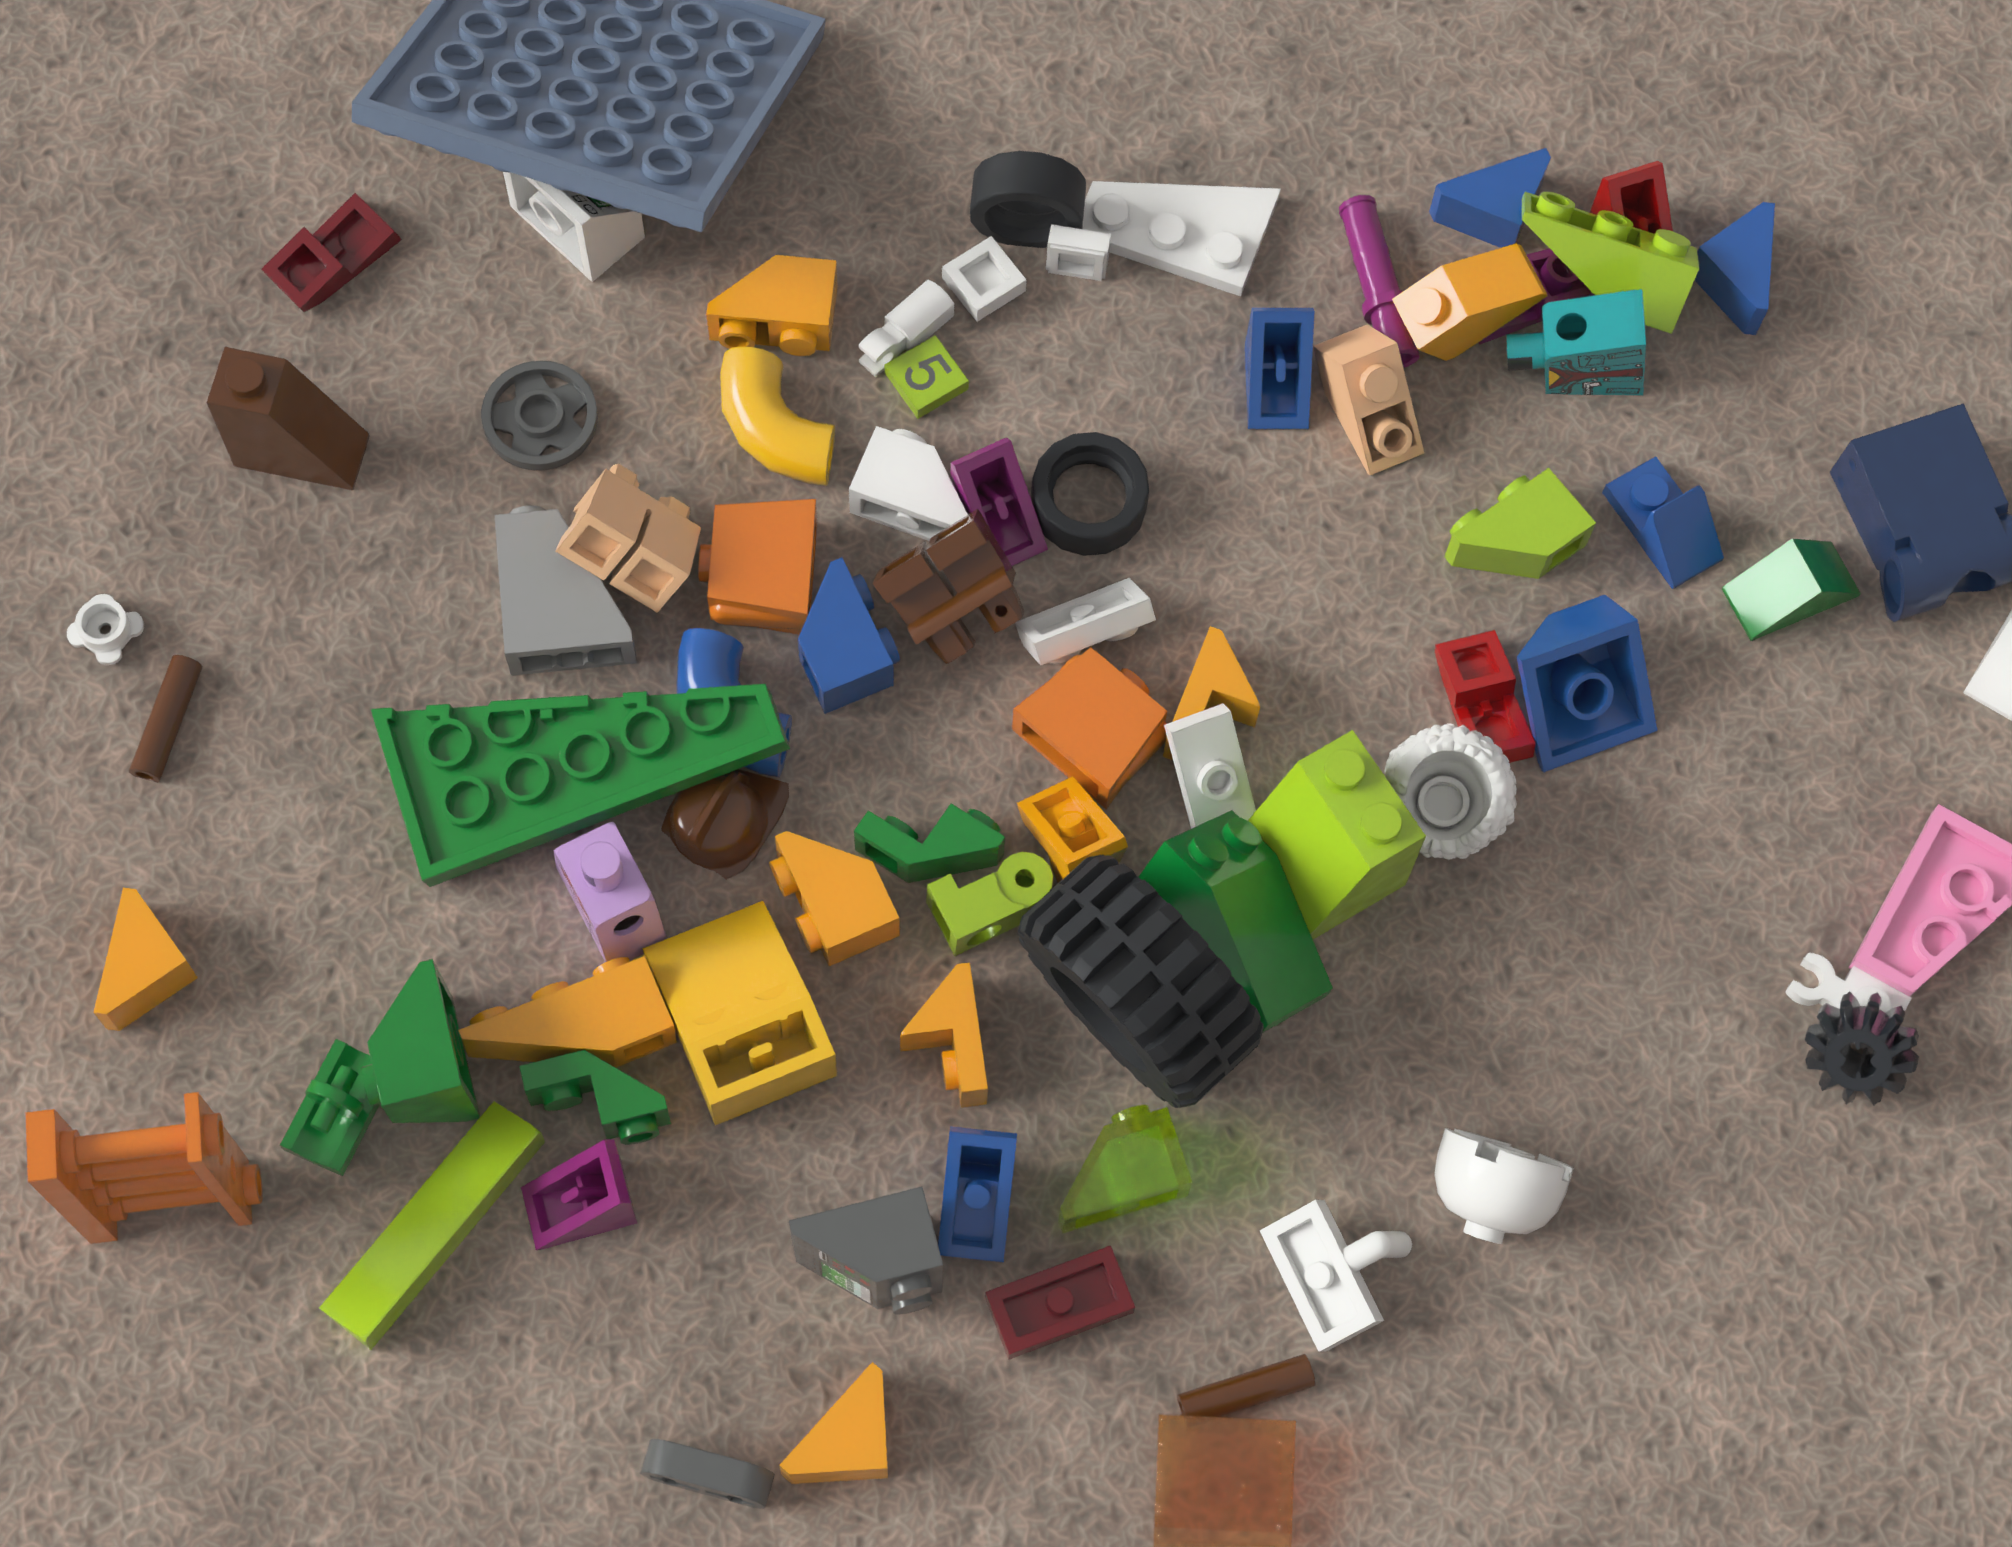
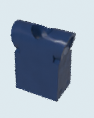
M1964 403L1853 439L1849 442L1831 469L1830 474L1876 569L1880 570V585L1886 614L1891 621L1897 622L1939 608L1945 604L1948 596L1955 592L1989 591L2012 583V515L2008 513L2009 503Z

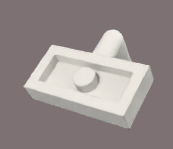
M1314 1200L1260 1230L1319 1352L1329 1351L1384 1321L1359 1270L1381 1258H1402L1407 1256L1411 1251L1412 1241L1405 1232L1375 1231L1347 1246L1325 1200Z

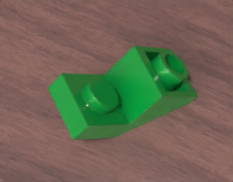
M951 803L923 844L917 841L919 838L918 834L905 822L893 816H887L883 820L869 810L854 830V843L857 852L905 882L912 883L949 874L953 875L997 866L1004 856L1005 836L999 833L1001 829L998 824L986 814L976 809H969L966 813Z
M586 1050L519 1066L524 1090L531 1106L543 1104L544 1109L547 1111L563 1110L580 1104L583 1101V1093L594 1091L606 1139L619 1137L621 1144H638L657 1137L660 1134L658 1127L671 1124L664 1095Z

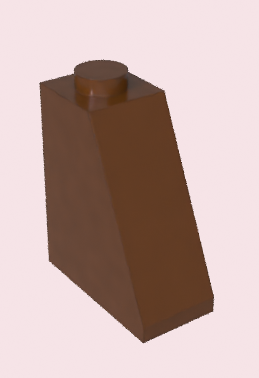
M224 347L206 403L233 466L353 491L369 441V433L287 359Z

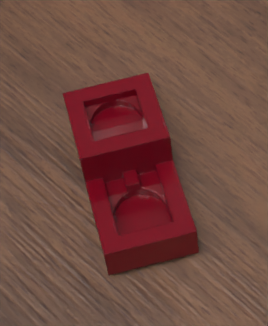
M354 193L313 235L303 227L261 270L303 312H306L328 299L402 239L369 205Z

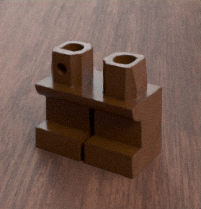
M976 509L931 537L928 544L926 541L878 570L872 583L887 604L891 602L904 620L916 645L926 640L930 648L946 664L962 656L975 645V640L962 622L961 617L979 608L993 631L997 633L1019 621L1024 615L1020 598L1013 586L1016 572L979 509Z

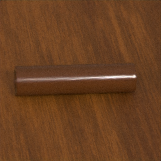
M183 655L172 656L129 769V773L133 776L157 783L160 782L203 668L198 661Z
M1302 1354L1177 1394V1401L1185 1425L1190 1427L1314 1387L1316 1383L1311 1364L1306 1354Z

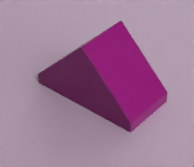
M1006 437L951 462L950 479L967 514L979 509L1012 566L1048 550L1010 439Z
M614 1139L600 1141L521 1187L536 1250L550 1248L637 1224L622 1161Z

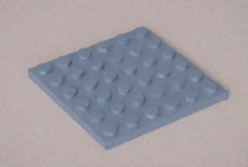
M432 0L352 101V123L375 129L384 135L397 136L426 145L445 154H454L480 162L502 172L514 173L534 179L559 190L572 191L607 202L616 208L629 209L658 218L677 227L703 232L823 40L826 19L767 0Z

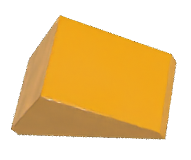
M124 887L93 1012L106 1029L116 1031L122 1030L198 978L138 891Z
M872 1362L782 1461L779 1466L784 1478L791 1484L888 1478L883 1371Z

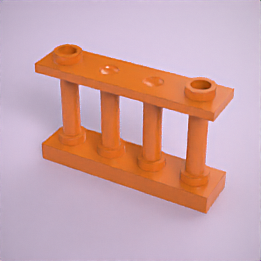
M199 1092L184 1094L186 1124L80 1136L77 1129L73 1130L55 1109L26 1112L28 1183L90 1244L118 1241L117 1221L127 1220L128 1213L220 1202L239 1226L251 1225V1205L261 1204L263 1199L259 1165H249V1159L224 1127L221 1114L214 1113Z

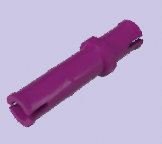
M1370 195L1354 196L1339 206V214L1341 219H1343L1353 262L1356 266L1365 298L1361 307L1365 322L1372 325L1374 329L1397 342L1403 368L1414 364L1419 359L1420 353L1392 300L1403 291L1400 290L1390 251L1377 213L1375 198Z

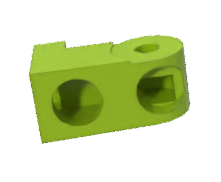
M1019 852L1006 858L997 872H993L961 888H958L951 874L927 884L926 903L954 956H957L1019 926L1022 916L1052 889L1053 874L1050 866L1042 857L1034 853Z

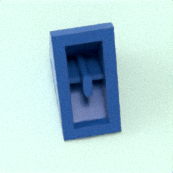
M1547 148L1437 184L1429 210L1433 221L1500 248L1516 244L1525 224L1522 220V197L1524 192L1538 195L1551 159Z
M1762 202L1702 244L1697 251L1699 271L1695 282L1744 334H1757L1769 307L1775 203Z
M1314 308L1251 309L1245 340L1248 429H1309Z

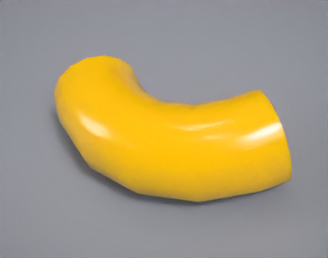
M735 347L727 350L723 356L720 372L722 412L739 445L771 472L808 484L827 486L834 452L835 425L814 422L799 417L786 406L781 396V377L784 365L775 354L755 347Z

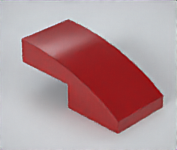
M1492 630L1435 644V655L1440 675L1458 727L1465 725L1470 731L1476 730L1482 733L1483 736L1490 737L1494 744L1502 749L1503 755L1508 758L1509 763L1534 757L1536 743L1514 694L1516 677L1496 631Z

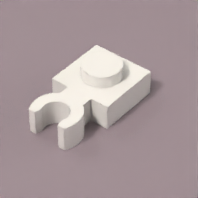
M1807 953L1800 965L1816 974L1819 981L1818 987L1807 988L1793 980L1785 991L1793 1001L1801 1005L1811 1006L1819 1003L1823 1006L1828 1003L1839 1009L1842 996L1849 991L1857 998L1860 1006H1866L1869 997L1878 992L1882 1000L1880 1010L1885 1013L1898 1006H1902L1905 1011L1912 999L1855 966L1851 968L1845 980L1836 976L1833 966L1826 958L1815 953ZM1861 1043V1048L1867 1047L1868 1052L1873 1053V1048Z

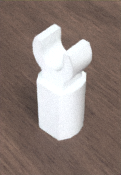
M925 281L884 317V326L882 328L875 329L860 342L859 348L865 354L859 359V363L877 377L884 371V364L898 357L904 350L908 351L926 341L954 316V302L935 282Z

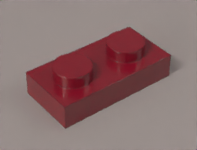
M1111 1245L985 1292L987 1305L1008 1360L1133 1314L1135 1311L1134 1302Z

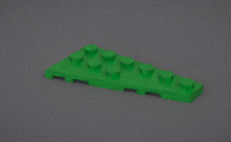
M766 684L690 688L686 693L649 695L647 691L623 693V697L591 699L589 695L501 700L491 701L488 706L453 708L450 704L426 705V710L395 711L393 708L371 709L422 881L429 887L790 749L771 691Z

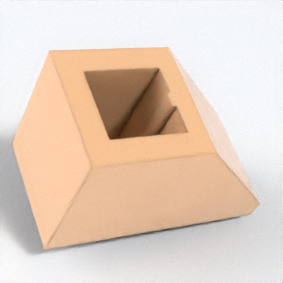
M1367 324L1313 346L1325 395L1368 475H1373L1424 454L1397 342Z

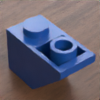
M842 557L830 562L798 637L800 663L824 714L894 686L893 664L900 662L897 647L889 630L886 627L877 630L868 612L875 607L872 595L863 576L858 574L852 577Z

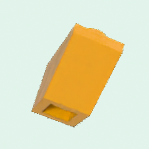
M784 255L773 256L707 304L706 317L709 340L719 341L722 346L728 349L754 347L755 344L778 346L783 352L794 356H809L815 353L816 350L830 351L838 288L837 261Z
M788 831L775 836L778 858L769 862L770 868L782 895L786 897L795 893L804 914L796 917L795 920L810 953L821 949L828 966H832L900 936V918L873 861Z

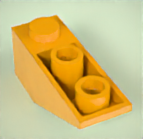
M645 956L630 961L628 957L612 959L598 966L590 978L570 986L565 981L549 984L537 990L531 996L532 1001L507 1010L505 1006L489 1008L472 1017L469 1021L470 1026L458 1030L468 1057L537 1062L586 1050L615 1068L677 1043L673 1021Z

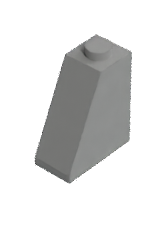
M529 505L515 508L508 514L495 515L504 652L511 676L637 663L632 630L601 579L555 552L561 537L569 528L558 509L546 510L540 506Z

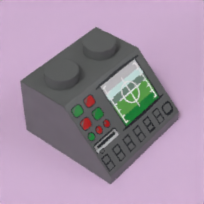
M922 1186L789 1220L796 1262L876 1309L892 1306L894 1314L912 1313L929 1307L933 1304L931 1295L942 1293L943 1262Z

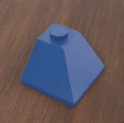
M1602 595L1549 614L1517 655L1531 733L1536 743V758L1542 772L1658 731L1638 619L1607 595Z

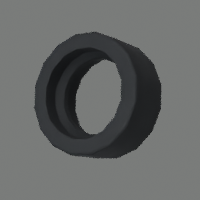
M1013 151L996 154L983 160L974 171L970 221L979 233L988 238L992 236L998 243L1047 248L1051 224L1082 229L1086 179L1074 165L1062 158L1042 152Z
M1098 432L1072 434L1053 443L1039 458L1032 478L1031 501L1044 537L1060 549L1083 556L1107 554L1126 545L1142 526L1149 498L1147 469L1136 451L1120 439ZM1095 464L1109 468L1120 477L1125 486L1126 501L1123 510L1116 517L1100 523L1087 524L1070 519L1058 510L1054 503L1053 490L1057 479L1065 470L1075 465Z

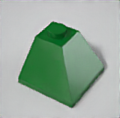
M433 959L418 963L367 1042L372 1064L361 1067L367 1098L371 1106L381 1104V1107L392 1123L468 1122L480 1118L465 1048L458 1031L460 1027L453 996Z

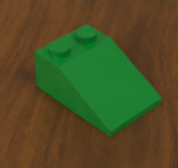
M1233 810L1164 841L1138 876L1141 880L1149 883L1157 891L1158 895L1167 903H1170L1183 916V919L1194 931L1196 930L1209 944V948L1230 969L1231 975L1249 995L1250 1003L1257 1008L1261 1016L1260 1021L1264 1027L1263 1033L1325 998L1333 989L1277 854L1262 840L1258 829L1249 821L1240 818Z

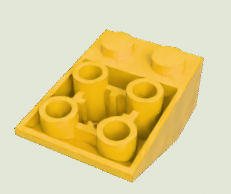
M764 901L642 948L715 1126L837 1076L836 1054L812 998Z

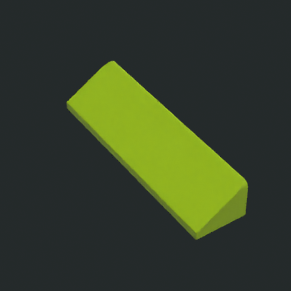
M493 1101L322 1303L319 1309L372 1350L545 1143L542 1133L527 1121Z

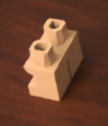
M615 464L610 470L605 469L574 507L573 511L576 515L571 526L561 537L555 552L603 581L614 569L609 584L658 613L690 575L701 527L689 520L690 507L672 496L660 497L659 500L654 499L638 489L637 474L620 464Z

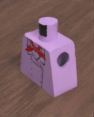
M614 822L606 823L554 850L556 868L605 962L619 957H628L629 960H632L644 954L642 948L667 939L653 895ZM640 915L639 920L629 928L620 931L614 930L616 925L625 918Z

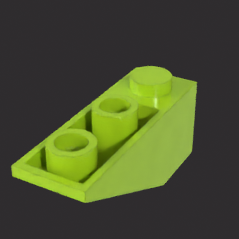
M1545 191L1540 196L1524 192L1522 197L1523 222L1594 295L1642 289L1645 325L1672 334L1699 271L1697 248L1690 246L1691 242L1686 237L1665 229H1659L1653 234L1635 228L1631 220L1612 211L1602 210L1599 211L1598 215L1577 209L1572 200L1554 192Z

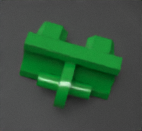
M335 1039L315 1079L311 1080L305 1091L306 1096L280 1143L284 1151L340 1176L344 1175L380 1104L370 1105L361 1073V1067L372 1064L370 1055Z

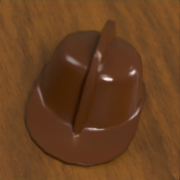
M741 769L734 770L678 792L667 810L661 830L670 837L677 850L693 864L715 871L727 880L743 872L758 855L763 844L783 815L789 798V783Z

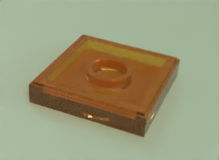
M1158 1413L1153 1547H1291L1296 1421L1290 1419Z

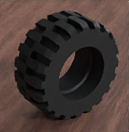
M1103 854L1084 859L1022 916L1017 933L1020 937L1019 941L1028 952V957L1044 975L1043 978L1050 987L1058 993L1070 1011L1088 1028V1031L1111 1052L1112 1056L1123 1067H1126L1140 1083L1150 1088L1158 1098L1164 1102L1167 1101L1172 1107L1181 1108L1195 1105L1260 1044L1264 1029L1263 1023L1260 1021L1261 1016L1257 1008L1250 1003V997L1242 985L1237 983L1231 975L1230 969L1222 959L1215 955L1203 937L1196 930L1192 929L1183 919V916L1170 903H1167L1158 895L1157 891L1149 883L1137 877L1132 869L1125 864H1119L1115 858Z

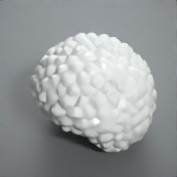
M1449 723L1443 726L1434 725L1431 729L1425 728L1419 731L1417 735H1411L1389 753L1384 776L1426 835L1420 850L1424 857H1438L1447 860L1456 857L1465 859L1470 854L1479 852L1480 849L1487 847L1490 841L1497 839L1498 835L1505 833L1506 826L1514 822V809L1517 805L1515 798L1517 790L1515 785L1516 778L1514 772L1510 770L1508 758L1503 755L1502 749L1494 744L1490 737L1483 736L1482 733L1476 730L1470 731L1465 725L1459 727Z

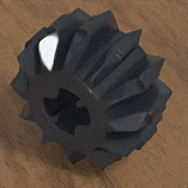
M1850 991L1842 996L1840 1009L1828 1003L1824 1004L1819 1009L1817 1015L1819 1024L1810 1025L1806 1032L1805 1041L1813 1047L1808 1051L1805 1059L1807 1069L1823 1071L1819 1080L1822 1091L1831 1089L1838 1084L1844 1087L1842 1098L1846 1105L1853 1102L1857 1091H1863L1873 1106L1881 1102L1884 1093L1883 1088L1899 1094L1905 1088L1907 1081L1904 1073L1915 1072L1918 1065L1919 1056L1912 1050L1918 1042V1031L1913 1027L1901 1026L1905 1017V1011L1902 1006L1892 1008L1886 1013L1880 1010L1882 1000L1878 992L1869 997L1866 1006H1860L1857 998ZM1855 1042L1857 1050L1860 1049L1861 1043L1867 1044L1873 1048V1053L1869 1054L1867 1047L1864 1048L1863 1053H1858L1850 1047L1851 1043Z

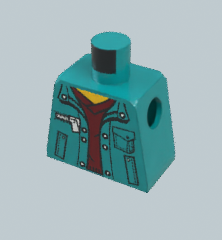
M1642 289L1546 303L1542 306V332L1506 334L1508 371L1544 369L1545 394L1643 396L1646 335Z

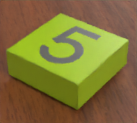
M936 335L884 364L886 376L917 419L969 389V380Z

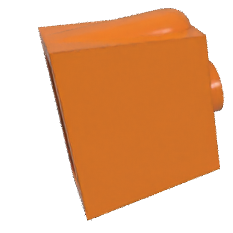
M816 499L715 505L712 544L700 545L698 566L699 582H708L707 600L710 620H714L722 625L757 627L800 635L812 606L818 523Z
M1090 647L1083 654L1069 659L1049 681L1013 708L1012 730L1068 778L1073 776L1085 791L1107 810L1123 786L1166 742L1167 735L1164 725L1167 724V710L1149 696L1150 691L1147 685L1138 675L1126 668H1122L1119 671Z

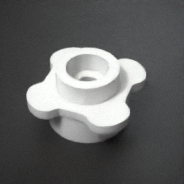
M99 594L91 598L90 601L80 608L75 622L67 629V638L72 646L76 648L85 647L95 653L96 659L100 664L113 665L121 660L122 649L129 640L142 634L144 622L137 612H125L123 607L114 601L112 596ZM104 625L111 626V631L107 634L100 633V629Z

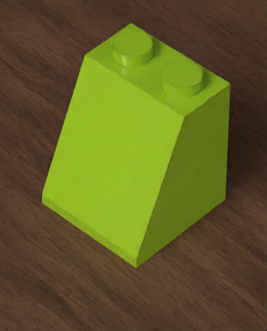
M1353 730L1299 760L1248 820L1258 829L1262 840L1277 854L1313 940L1405 886L1426 838L1418 823Z

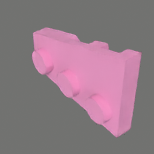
M1938 804L1928 818L1854 956L1849 969L1855 966L1909 997L1914 994L2012 906V844Z

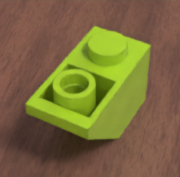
M1547 468L1531 480L1526 475L1514 480L1500 493L1497 498L1499 502L1482 513L1476 508L1462 516L1450 529L1452 536L1444 557L1454 567L1539 579L1584 548L1588 543L1596 522L1551 469Z

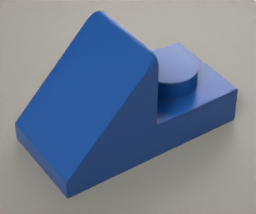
M1656 456L1605 485L1602 492L1672 589L1723 561V552L1704 490L1698 485L1683 494Z
M950 1126L938 1241L941 1256L1004 1262L1017 1133Z

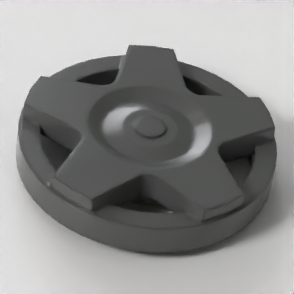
M530 361L508 369L491 384L483 400L481 419L488 443L502 459L523 469L549 470L573 461L584 452L596 432L598 411L592 389L586 380L575 370L556 362ZM543 376L556 377L568 382V384L558 388H550ZM515 383V398L511 401L497 403L502 393ZM587 405L586 422L582 429L574 421V416ZM495 431L511 434L513 436L512 448L504 444ZM549 447L560 450L552 454L542 455Z

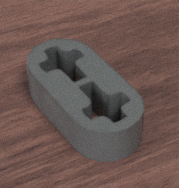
M651 1439L649 1441L640 1471L642 1476L656 1482L757 1509L766 1508L775 1476L772 1471L755 1464L660 1439Z

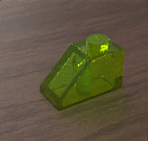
M1148 1105L1130 1107L1114 1114L1111 1117L1112 1123L1104 1125L1060 1207L1058 1223L1062 1234L1189 1195L1192 1179L1168 1107L1150 1112Z

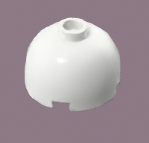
M1445 1128L1435 1167L1437 1192L1447 1209L1466 1220L1464 1233L1482 1240L1502 1244L1505 1233L1528 1234L1544 1227L1558 1212L1567 1193L1574 1170L1573 1167L1542 1154H1539L1538 1159L1535 1160L1534 1155L1510 1147L1511 1144L1463 1130L1454 1129L1453 1131Z

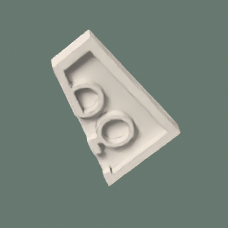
M1093 181L1085 199L1082 229L1110 233V253L1241 296L1279 200L1281 189Z

